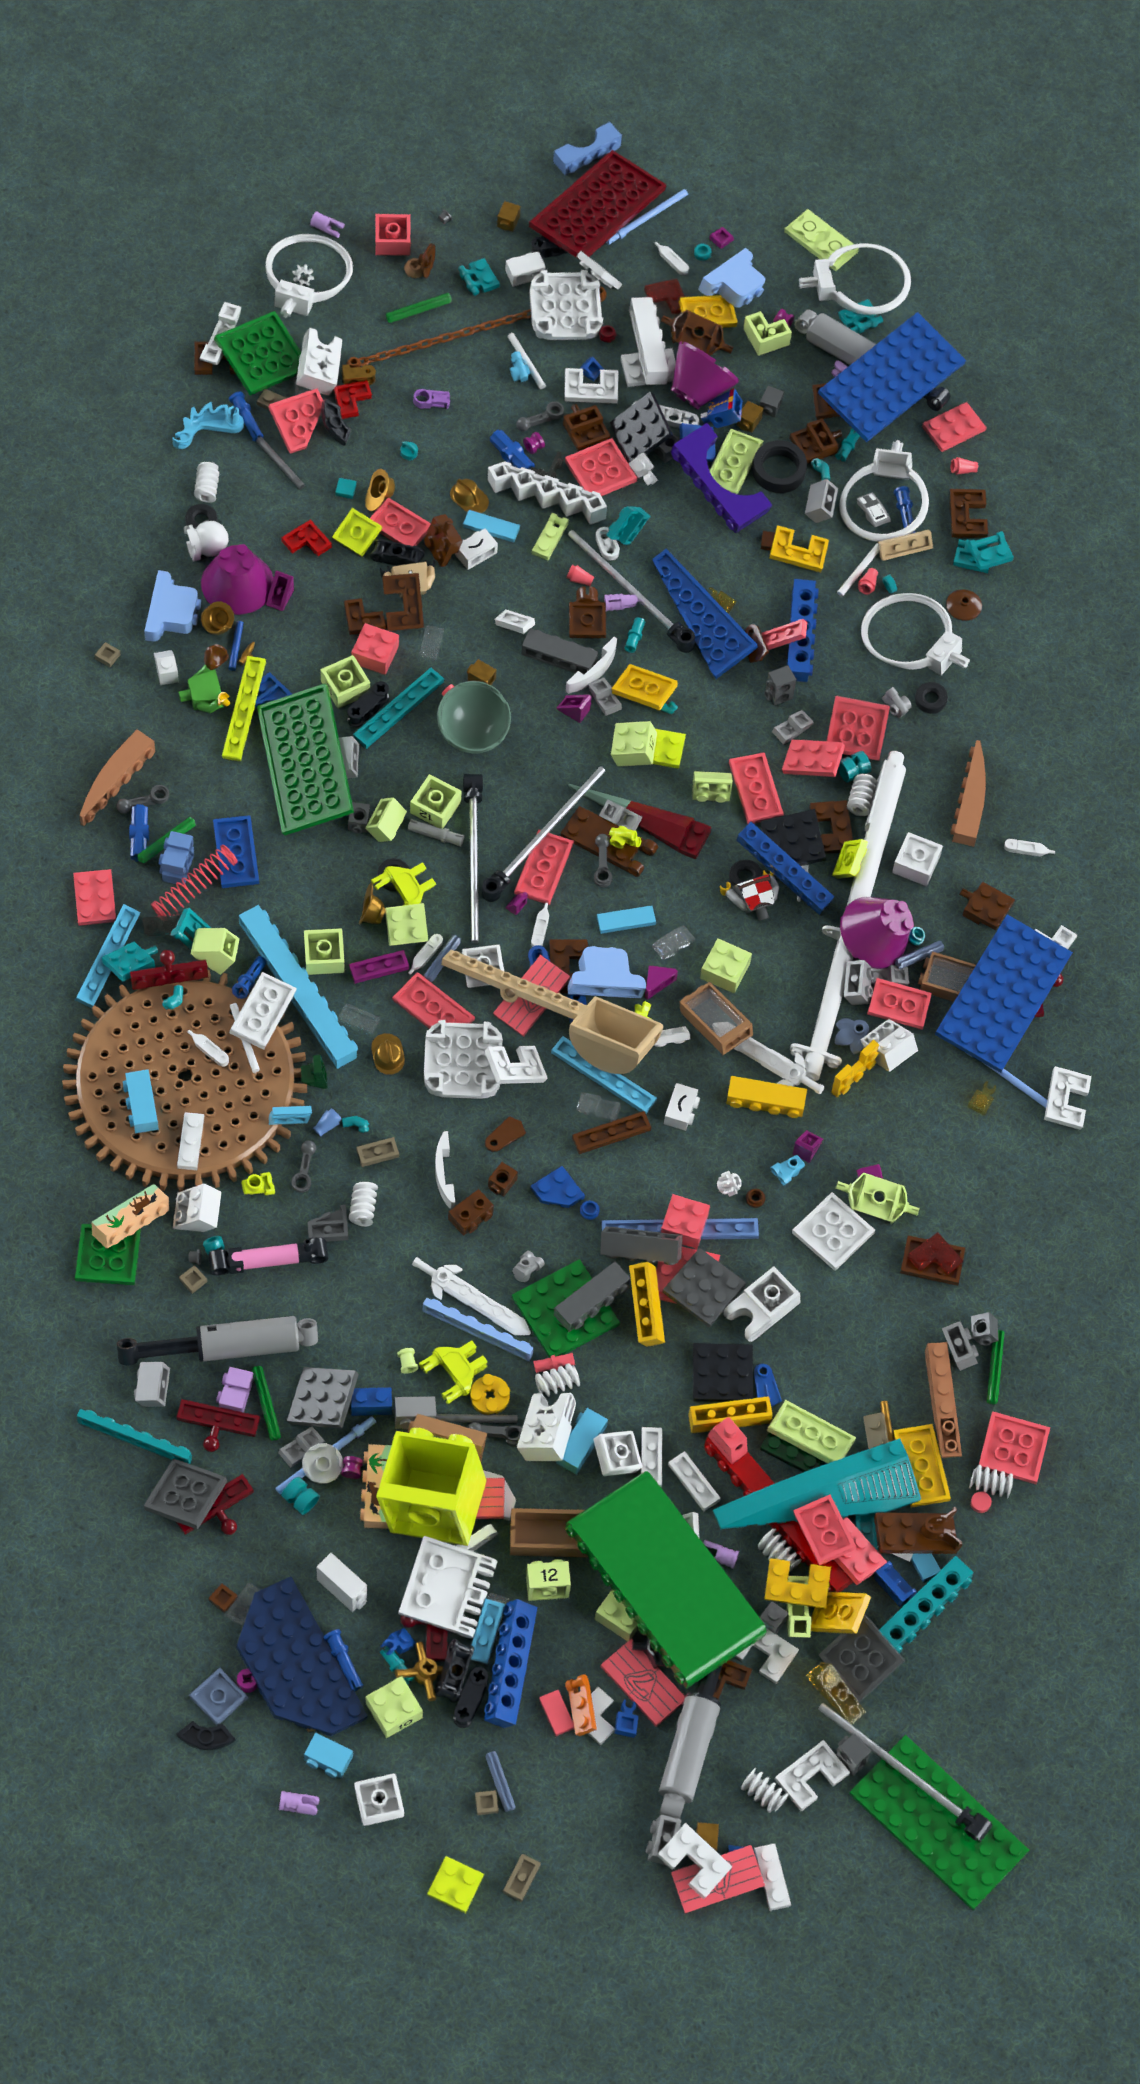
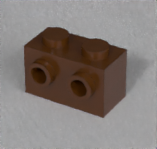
M478 1189L448 1212V1220L464 1236L468 1232H474L478 1224L482 1221H488L493 1216L494 1205Z

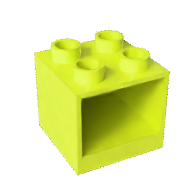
M411 1428L409 1433L395 1432L376 1497L391 1533L419 1538L426 1536L442 1542L468 1546L487 1480L475 1444H473L471 1439L459 1434L450 1435L448 1440L435 1438L426 1429Z

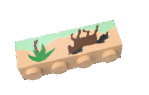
M153 1184L92 1221V1235L105 1248H109L119 1243L120 1240L128 1235L134 1234L141 1227L150 1224L151 1221L159 1216L166 1214L169 1211V1197Z
M369 1444L368 1451H364V1463L367 1464V1470H363L362 1482L366 1483V1489H362L361 1502H365V1509H361L360 1521H364V1528L388 1529L376 1496L392 1445Z

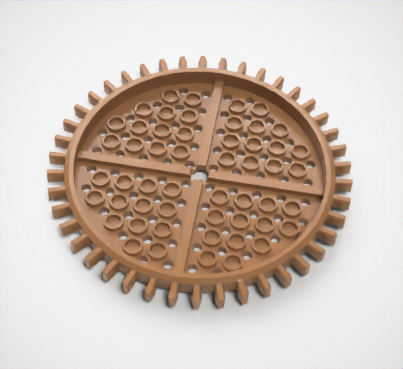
M208 970L209 978H203V981L190 980L138 989V991L132 994L122 984L119 986L123 999L119 1002H116L108 994L105 996V1002L110 1007L108 1011L103 1012L95 1005L92 1007V1013L95 1017L99 1018L96 1024L82 1019V1027L90 1031L88 1036L85 1037L77 1033L73 1034V1041L83 1046L81 1051L71 1048L67 1049V1057L78 1059V1065H63L64 1073L76 1074V1080L62 1081L63 1089H77L78 1093L65 1096V1105L77 1103L80 1105V1109L68 1113L69 1119L73 1121L84 1117L86 1123L77 1126L75 1131L77 1136L91 1131L94 1135L85 1141L86 1149L88 1150L97 1143H100L103 1148L96 1154L97 1160L100 1162L107 1155H113L115 1159L110 1164V1170L115 1172L122 1163L128 1165L129 1168L126 1170L125 1175L129 1181L134 1176L136 1170L144 1172L142 1183L145 1187L148 1186L153 1175L161 1177L159 1184L160 1189L163 1191L167 1187L168 1178L178 1179L177 1187L179 1192L184 1190L185 1179H195V1186L203 1184L201 1178L210 1176L212 1177L213 1185L215 1188L220 1187L218 1174L227 1171L229 1178L235 1182L237 1181V1175L234 1168L241 1164L246 1172L249 1174L253 1173L252 1164L248 1160L256 1156L260 1162L266 1164L268 1162L267 1156L261 1151L266 1145L277 1153L280 1151V1144L273 1140V1137L276 1134L287 1139L291 1137V1131L283 1127L282 1124L269 1125L268 1117L272 1107L304 1106V1100L293 1098V1092L307 1093V1084L294 1083V1078L301 1077V1068H294L293 1063L306 1061L305 1052L291 1054L290 1051L291 1048L301 1045L300 1036L286 1040L284 1035L294 1030V1024L290 1022L282 1027L277 1025L264 1050L251 1044L260 1071L253 1073L242 1040L229 1033L235 1022L233 1015L230 1014V1005L237 1003L239 1011H241L249 995L244 999L235 997L232 993V988L226 987L228 983L226 973L222 974L218 984L210 982L211 974L210 970ZM175 985L183 986V993L187 994L183 995L182 1004L174 1009L166 1010L162 1005L163 998L173 995ZM207 1001L212 1002L210 1005L205 1004ZM146 1003H150V1004H151V1005L148 1006V1007L144 1006V1004H146ZM189 1007L194 1008L192 1011L187 1010ZM174 1013L175 1016L170 1017L169 1014ZM217 1017L218 1020L213 1021L212 1018ZM152 1019L157 1020L155 1023L151 1022ZM195 1023H199V1024H200V1026H198V1027H195V1026H193V1025H194ZM134 1025H138V1026H139V1027L136 1028V1029L132 1028V1026H134ZM177 1029L182 1030L180 1033L175 1032ZM188 1030L195 1034L206 1036L223 1051L231 1050L230 1053H226L229 1057L228 1065L222 1067L212 1059H207V1055L196 1047L192 1036L187 1033ZM119 1031L120 1034L115 1035L114 1032ZM223 1033L224 1036L219 1037L218 1034ZM162 1035L163 1038L158 1039L157 1036ZM140 1041H144V1042H145V1044H143V1045H140V1044H138V1043H139ZM183 1045H187V1046H188L187 1049H182L181 1047H182ZM122 1047L127 1048L125 1051L120 1050ZM165 1051L170 1052L168 1055L163 1054ZM103 1053H107V1054H108L107 1057H103V1056H101V1055H102ZM274 1054L273 1057H268L267 1055ZM150 1057L151 1060L145 1061V1058ZM188 1062H194L193 1065H188ZM128 1063L133 1064L132 1067H127L126 1065ZM232 1066L238 1067L237 1069H231ZM176 1068L175 1071H170L169 1069ZM110 1069L114 1070L113 1073H108ZM148 1069L159 1130L157 1133L148 1131L135 1134L134 1127H130V1123L127 1122L129 1119L128 1115H132L131 1109L127 1110V1105H120L126 1102L125 1098H129L128 1092H124L122 1081L126 1080L125 1073ZM188 1069L192 1074V1078L184 1082L178 1078V1073L180 1074ZM275 1070L281 1071L278 1074L274 1073ZM219 1072V1075L215 1076L213 1075V1073ZM152 1074L158 1075L157 1077H151ZM92 1075L96 1076L95 1079H90L89 1077ZM261 1076L262 1079L258 1080L256 1077ZM196 1078H200V1079H201V1080L198 1081V1082L194 1081V1079H196ZM243 1082L244 1085L239 1086L238 1083ZM177 1084L183 1085L180 1088L176 1087ZM115 1086L121 1087L118 1090L114 1089ZM220 1088L226 1089L224 1092L219 1091ZM159 1090H163V1091H164V1093H162V1094H159V1093H157V1092H158ZM102 1092V1095L97 1096L96 1093ZM264 1092H268V1093H269L268 1096H263L262 1094H263ZM206 1094L207 1097L202 1098L201 1095ZM249 1098L250 1101L245 1102L244 1099ZM184 1100H188V1101H189L188 1104H183L182 1102H183ZM228 1104L232 1105L231 1108H226L225 1106ZM169 1106L170 1109L164 1110V1107ZM107 1108L108 1111H107V1112H103L102 1109ZM211 1110V1111H213L214 1113H213V1114H208L207 1112ZM185 1112L204 1114L197 1170L177 1169L180 1143L176 1141L181 1139ZM256 1115L257 1118L253 1119L250 1116ZM233 1121L239 1122L237 1125L232 1124ZM171 1123L177 1124L175 1127L170 1126ZM109 1125L115 1126L113 1129L108 1128ZM219 1127L220 1130L215 1131L214 1128ZM135 1135L140 1136L138 1139L133 1138ZM241 1137L245 1138L244 1141H239L238 1139ZM223 1143L227 1145L224 1148L220 1146ZM161 1145L165 1147L162 1150L158 1149V1147ZM202 1150H208V1153L203 1154Z

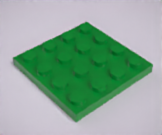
M275 311L214 337L215 342L222 349V353L249 395L297 376L301 351Z
M580 1259L512 1294L511 1297L549 1358L551 1355H564L620 1325L618 1318L609 1305H604L599 1309L596 1316L587 1318L579 1329H573L570 1332L554 1316V1309L557 1305L592 1279Z

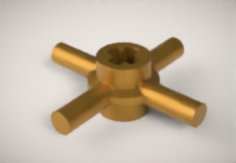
M418 1642L415 1644L419 1661L415 1664L414 1668L395 1670V1677H414L419 1684L425 1685L428 1701L436 1700V1695L432 1682L437 1678V1675H441L443 1666H437L435 1661L426 1658L423 1642ZM455 1666L452 1667V1674L456 1673Z

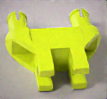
M423 862L412 869L388 866L385 868L384 873L371 879L373 885L377 883L374 886L376 890L389 882L393 883L404 901L402 906L420 904L423 893L436 885L433 878L421 885L415 879V876L427 869Z
M473 1341L460 1348L438 1347L433 1350L431 1356L419 1362L421 1370L424 1369L423 1372L425 1374L437 1365H442L456 1385L441 1394L447 1404H450L461 1395H469L474 1376L487 1368L486 1364L488 1361L484 1356L471 1363L468 1362L467 1358L476 1353V1345Z

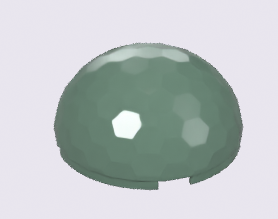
M467 681L456 685L443 696L438 706L437 722L442 736L453 748L464 753L481 754L496 748L505 739L510 728L511 712L508 702H506L500 691L484 682Z

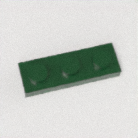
M770 1432L760 1448L761 1451L802 1472L817 1468L822 1463V1460Z

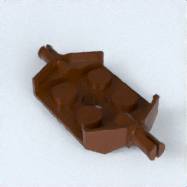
M688 310L673 319L663 315L661 322L671 327L673 344L675 341L678 343L682 341V344L687 342L709 356H712L719 349L731 354L733 347L724 343L721 325ZM694 329L702 330L703 335L697 336L694 333Z

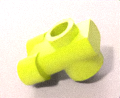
M619 826L618 828H611L609 832L611 836L609 842L616 848H623L625 843L634 847H639L641 844V838L637 837L635 830Z
M270 1172L261 1173L260 1176L252 1174L248 1179L242 1180L244 1194H275Z

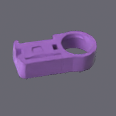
M419 389L414 393L413 404L421 409H430L431 407H446L448 409L450 393ZM425 396L428 400L419 401L416 397Z

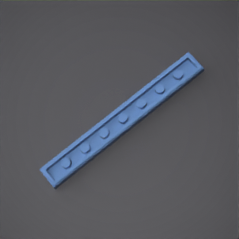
M758 1218L707 1219L701 1239H758ZM602 1220L601 1226L602 1231L608 1226L661 1232L664 1220Z

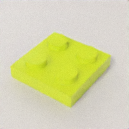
M352 508L332 538L363 557L382 530V526Z
M655 729L657 738L653 764L679 769L686 734Z
M863 839L845 841L832 876L838 879L855 877L860 871V863L867 852L866 846L868 842Z
M446 1856L427 1896L466 1914L484 1874Z

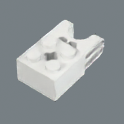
M309 327L303 338L296 385L310 390L318 388L319 393L330 395L337 385L342 347L341 338L335 336L329 345H325L319 341L317 330Z
M772 1267L725 1308L724 1316L728 1320H734L743 1315L749 1316L752 1322L745 1329V1338L752 1342L800 1304V1293L775 1267Z
M542 1393L533 1394L517 1445V1449L526 1461L563 1460L572 1429L570 1424L576 1406L572 1393H561L557 1402L552 1406H548V1401Z

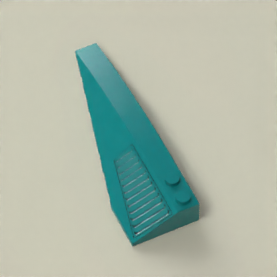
M899 1438L765 1487L713 1510L720 1529H728L754 1524L759 1526L777 1522V1524L786 1523V1521L798 1522L793 1510L827 1495H831L841 1517L857 1514L862 1516L868 1515V1513H887L921 1501V1496L908 1454Z

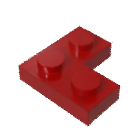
M368 380L339 385L333 389L337 405L341 407L340 415L342 419L359 416L356 401L372 399Z
M311 519L281 537L283 544L291 553L308 545L317 556H320L332 548V543Z

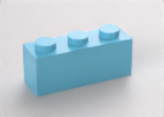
M149 1070L125 1073L126 1080L122 1082L124 1092H128L129 1098L125 1099L127 1110L131 1109L132 1115H128L130 1127H134L135 1134L159 1130Z
M589 1408L584 1413L580 1412L575 1421L577 1425L574 1429H571L563 1460L556 1461L557 1464L576 1475L595 1446L593 1439L603 1434L608 1423V1419Z

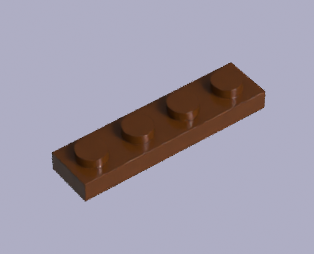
M645 1111L573 1134L572 1139L578 1154H582L651 1131V1125Z

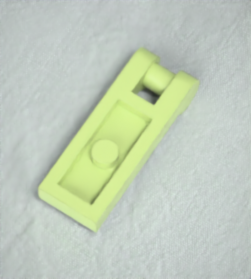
M552 513L532 549V554L549 560L568 526L569 519H562L557 514Z

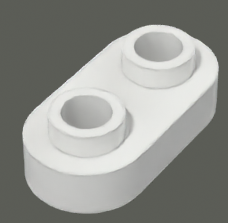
M601 527L596 532V542L601 555L606 560H615L619 556L617 540H611L607 536L609 532L608 527Z

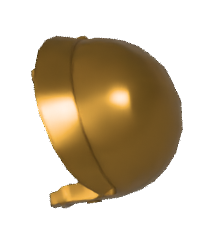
M221 601L212 603L201 615L202 625L210 634H224L231 628L234 622L232 608L227 603Z

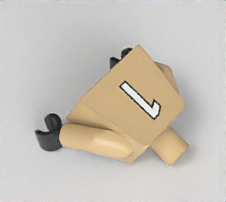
M427 560L421 563L394 566L391 570L390 566H387V571H383L380 568V575L382 577L419 573L421 595H424L431 588L435 579V561L433 560L432 564H427Z

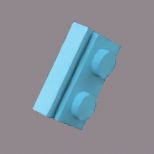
M311 1106L272 1107L268 1117L269 1125L308 1123L310 1114H312Z

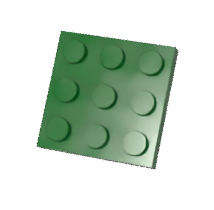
M82 1224L75 1281L135 1285L141 1228L134 1234L120 1240L119 1243L105 1248L92 1235V1224Z

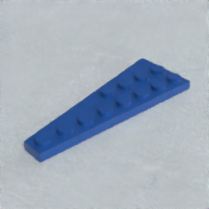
M667 549L652 559L687 628L695 633V643L715 679L719 678L758 648L756 642Z

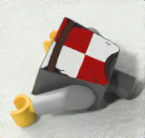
M765 870L763 871V876L733 886V889H731L730 882H726L727 888H723L720 885V893L727 896L732 903L746 913L756 911L759 921L769 918L766 907L775 903L779 891V885L774 874L771 871L770 874H767Z

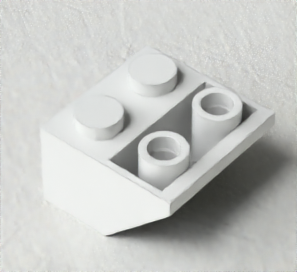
M890 1019L860 1039L864 1047L872 1040L879 1044L878 1055L875 1061L889 1072L918 1051L913 1033Z
M206 1184L178 1192L173 1229L205 1232L217 1228L221 1192Z

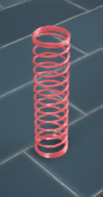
M222 844L220 846L221 850L216 849V855L210 854L211 860L205 858V865L199 863V869L193 868L194 875L187 873L188 879L182 877L183 884L176 883L178 889L171 887L172 894L165 892L166 898L160 896L161 904L157 901L151 903L153 910L164 922L169 921V919L158 905L171 918L173 916L166 909L161 898L168 902L178 913V910L170 902L166 893L172 896L182 908L184 906L177 899L172 889L176 890L187 903H190L181 892L178 884L184 887L195 899V896L187 888L183 879L188 881L201 894L190 879L189 874L197 879L204 889H206V886L200 881L195 870L200 872L212 884L200 865L204 866L218 880L217 876L210 870L206 860L213 864L221 875H223V872L217 867L212 856L217 858L229 870L219 857L217 851L221 852L233 866L238 863L234 854L225 845Z

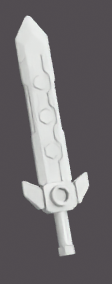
M729 1023L713 1024L715 1034L719 1038L735 1028ZM751 1037L733 1048L782 1077L783 1080L776 1084L794 1087L803 1083L818 1094H821L824 1090L823 1085L805 1076V1069L807 1067L803 1056L798 1053L795 1054V1064L793 1061Z
M418 1257L413 1261V1266L432 1276L431 1288L434 1296L442 1300V1290H444L511 1334H531L525 1319L457 1277L455 1274L462 1271V1268L459 1266L444 1265V1267H439L438 1270H435Z

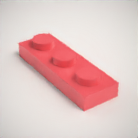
M801 619L762 632L761 634L768 650L806 638L807 622Z

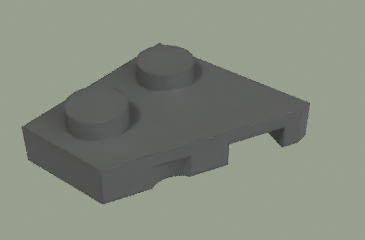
M341 1205L340 1209L333 1213L327 1212L320 1218L309 1221V1239L324 1238L326 1242L348 1240L346 1205Z

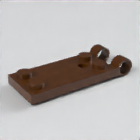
M579 806L560 833V836L573 840L577 846L599 857V847L595 843L596 837L599 834H606L611 839L609 835L611 828H618L619 826ZM641 838L639 847L630 846V844L625 843L623 848L620 849L609 844L607 847V861L629 872L631 875L639 877L644 870V866L639 861L632 859L638 850L653 856L658 849V845L650 839L645 840Z

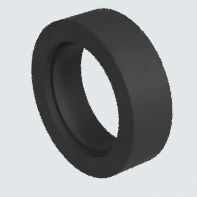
M783 440L770 441L762 445L754 456L753 476L762 488L770 492H791L804 481L807 468L806 456L798 446L791 442ZM781 455L791 459L795 463L797 470L788 478H775L766 473L763 463L771 456Z

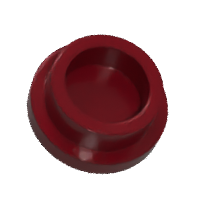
M603 326L599 331V338L604 342H612L616 338V331L612 326Z

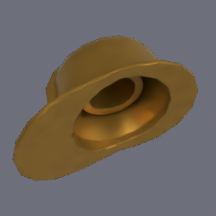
M378 469L371 477L370 486L365 498V506L370 511L378 509L388 497H392L395 491L394 480L388 477V473L383 469Z
M458 479L457 483L451 488V499L464 511L468 512L471 510L482 513L488 508V497L478 488L473 480Z
M370 883L366 890L359 925L362 922L380 924L383 919L385 907L380 899L372 895L373 883Z
M388 1033L374 1038L372 1054L376 1068L384 1074L392 1075L398 1073L403 1068L405 1061L400 1039Z

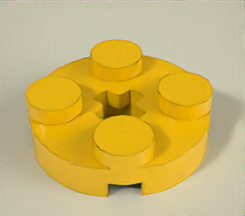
M486 1374L473 1383L470 1392L471 1403L482 1414H498L509 1404L510 1389L503 1379ZM486 1392H494L495 1398L490 1397L487 1399Z

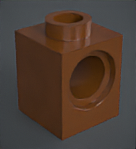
M501 1162L488 1179L489 1189L494 1194H500L504 1197L517 1181L518 1172L504 1162ZM504 1179L506 1182L500 1183L497 1180Z

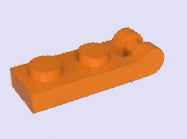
M582 1674L576 1680L570 1679L566 1681L565 1686L569 1692L575 1735L583 1736L597 1730L588 1677Z

